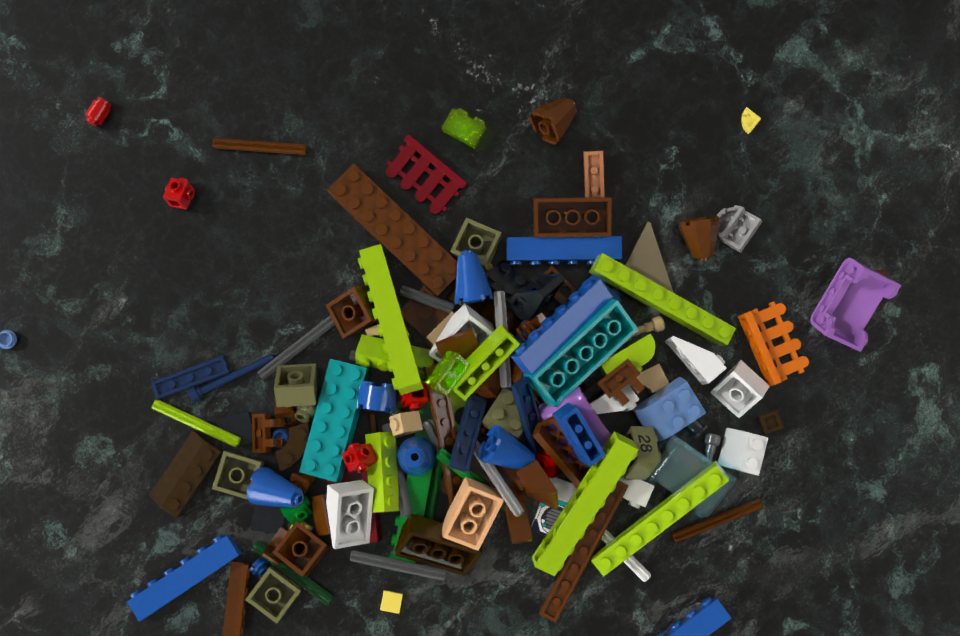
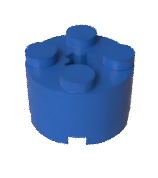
M363 381L362 385H359L357 409H362L363 407V409L386 413H389L390 409L391 413H395L398 389L394 390L393 384L382 383V386L379 387L374 382Z

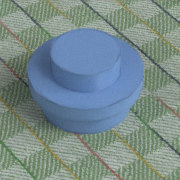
M11 330L1 331L0 347L3 349L14 347L17 342L16 334Z

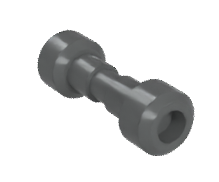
M712 433L705 435L706 454L702 463L703 467L698 470L697 475L713 463V454H715L716 446L720 444L721 440L719 435Z

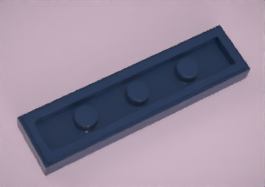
M222 355L151 381V385L156 399L160 400L230 374V370L225 356Z
M522 377L511 388L529 450L537 455L543 448L533 437L536 424L541 422L529 377Z
M474 394L467 398L448 467L464 473L469 472L487 399Z

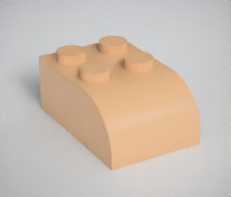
M465 476L446 514L442 527V536L478 551L504 502L498 490Z

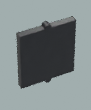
M249 411L216 419L217 427L241 438L238 446L252 443V422ZM221 441L223 450L234 448L233 446Z
M254 505L251 530L268 534L277 533L281 526L284 527L285 517L280 507Z

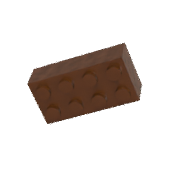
M609 196L533 197V236H611L612 198Z

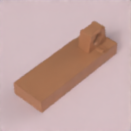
M583 151L585 197L604 196L603 151Z

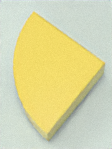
M746 107L742 113L741 123L745 132L749 134L761 118Z

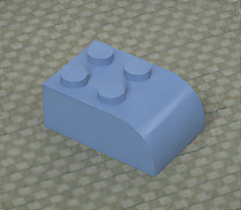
M678 377L632 409L642 426L654 427L658 441L673 436L706 413L688 382L681 377Z

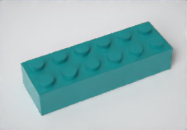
M611 299L533 375L523 374V376L529 377L531 386L545 404L556 407L639 329L619 301Z
M330 359L299 470L300 473L334 482H342L346 467L342 454L352 444L361 409H357L359 385H362L363 381H369L372 370Z

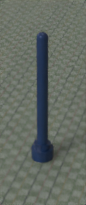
M269 354L201 388L192 387L187 390L188 395L195 404L201 401L204 394L268 364L275 356Z

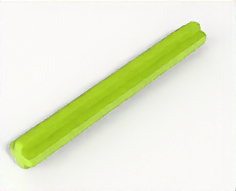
M155 400L152 405V409L233 447H238L240 444V437L165 402Z

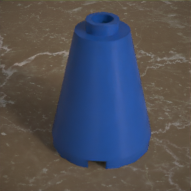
M473 250L461 252L462 255L458 256L455 304L458 305L460 300H462L463 304L482 302L488 296L489 300L494 299L478 255L473 254Z
M498 425L493 426L486 435L489 438L487 442H482L479 451V459L482 462L517 470L536 461L535 454Z
M411 437L400 445L397 452V461L405 473L412 476H421L429 472L434 466L436 452L433 445L427 439ZM413 453L418 454L419 458L417 461L411 459Z
M268 467L258 468L250 478V480H253L251 487L247 486L248 501L254 505L296 508L304 499L300 488Z

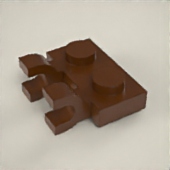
M629 359L625 360L597 383L609 399L615 396L622 407L630 401L621 391L626 385L630 383L637 394L645 389L636 378L641 373Z
M252 414V453H271V447L285 446V439H271V427H284V419H271V414Z

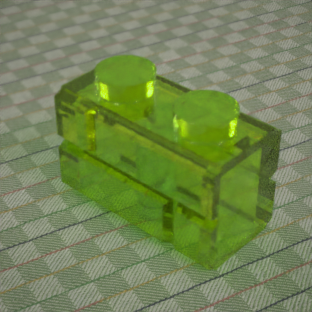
M452 108L442 126V131L475 149L486 130L484 121L477 117H474V119L468 117V113L460 108L457 110Z
M447 351L425 383L436 393L448 397L469 368L470 363L458 353Z

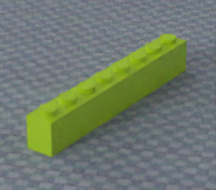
M379 244L359 250L361 257L357 259L360 269L365 270V274L362 277L365 286L369 285L370 288L367 295L370 303L374 302L375 308L372 309L374 319H378L380 323L377 326L379 336H383L385 341L381 343L384 354L389 355L390 360L386 362L389 372L393 371L395 378L391 379L394 390L398 389L400 395L424 389L382 245Z
M604 253L596 257L589 271L592 275L719 346L728 345L736 330L735 327Z
M615 431L603 448L606 456L590 467L533 554L532 560L536 568L553 576L563 568L565 560L573 553L576 543L583 538L586 528L589 524L593 523L596 513L605 505L606 498L615 490L616 483L620 477L625 475L630 462L636 458L639 449L633 440Z
M716 461L593 554L592 563L605 576L729 482L728 475Z

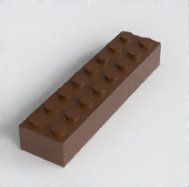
M354 163L327 190L336 202L437 298L455 282L457 261Z

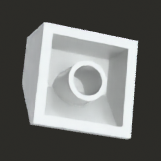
M740 360L710 393L734 415L740 418L763 398L770 386Z
M726 428L717 463L723 467L759 476L768 438Z

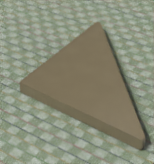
M647 222L625 266L673 292L651 223Z

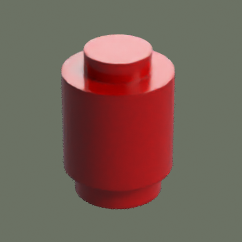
M100 97L93 100L85 113L86 121L95 127L97 124L102 125L111 111V104Z

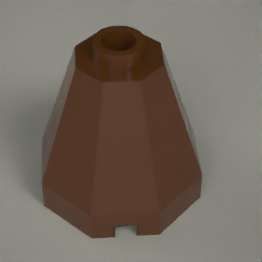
M564 97L537 107L529 117L534 131L537 134L541 132L543 134L541 138L545 142L556 145L562 139L577 112L576 104L572 99Z
M704 216L678 221L679 230L692 257L698 258V261L709 260V257L714 255L720 226L719 216H711L709 219Z

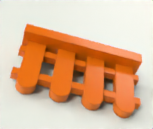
M774 301L768 304L769 308L758 311L756 308L752 312L749 311L738 316L763 377L769 386L787 380L786 375L798 371V374L805 372L803 368L809 364L807 357H798L796 350L801 347L800 340L796 338L791 340L788 335L794 328L793 323L782 321L780 315L785 313V305L782 303L775 305ZM775 318L777 325L766 329L763 322ZM782 336L785 342L774 347L771 340ZM790 353L792 360L781 364L779 357Z

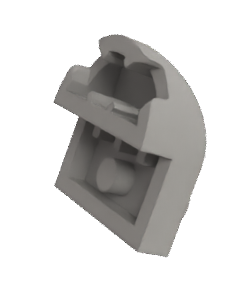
M735 205L728 209L724 208L717 214L720 221L718 237L724 244L741 253L761 225L762 220L745 211L744 207Z

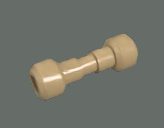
M657 316L652 318L650 322L638 326L639 330L632 337L644 332L663 331L665 329L663 318Z

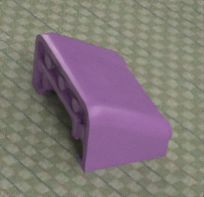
M847 258L840 266L812 313L811 324L825 336L861 352L868 342V334L863 329L882 298L891 299L895 297L901 285L852 258Z
M580 386L572 391L556 407L545 403L537 406L540 419L543 421L552 417V413L563 405L570 403L578 407L602 449L611 437V433L590 405ZM554 423L548 425L550 430L558 431ZM559 437V441L562 444L570 445L567 439ZM575 452L570 453L574 458H578ZM582 465L583 470L589 468L588 466Z

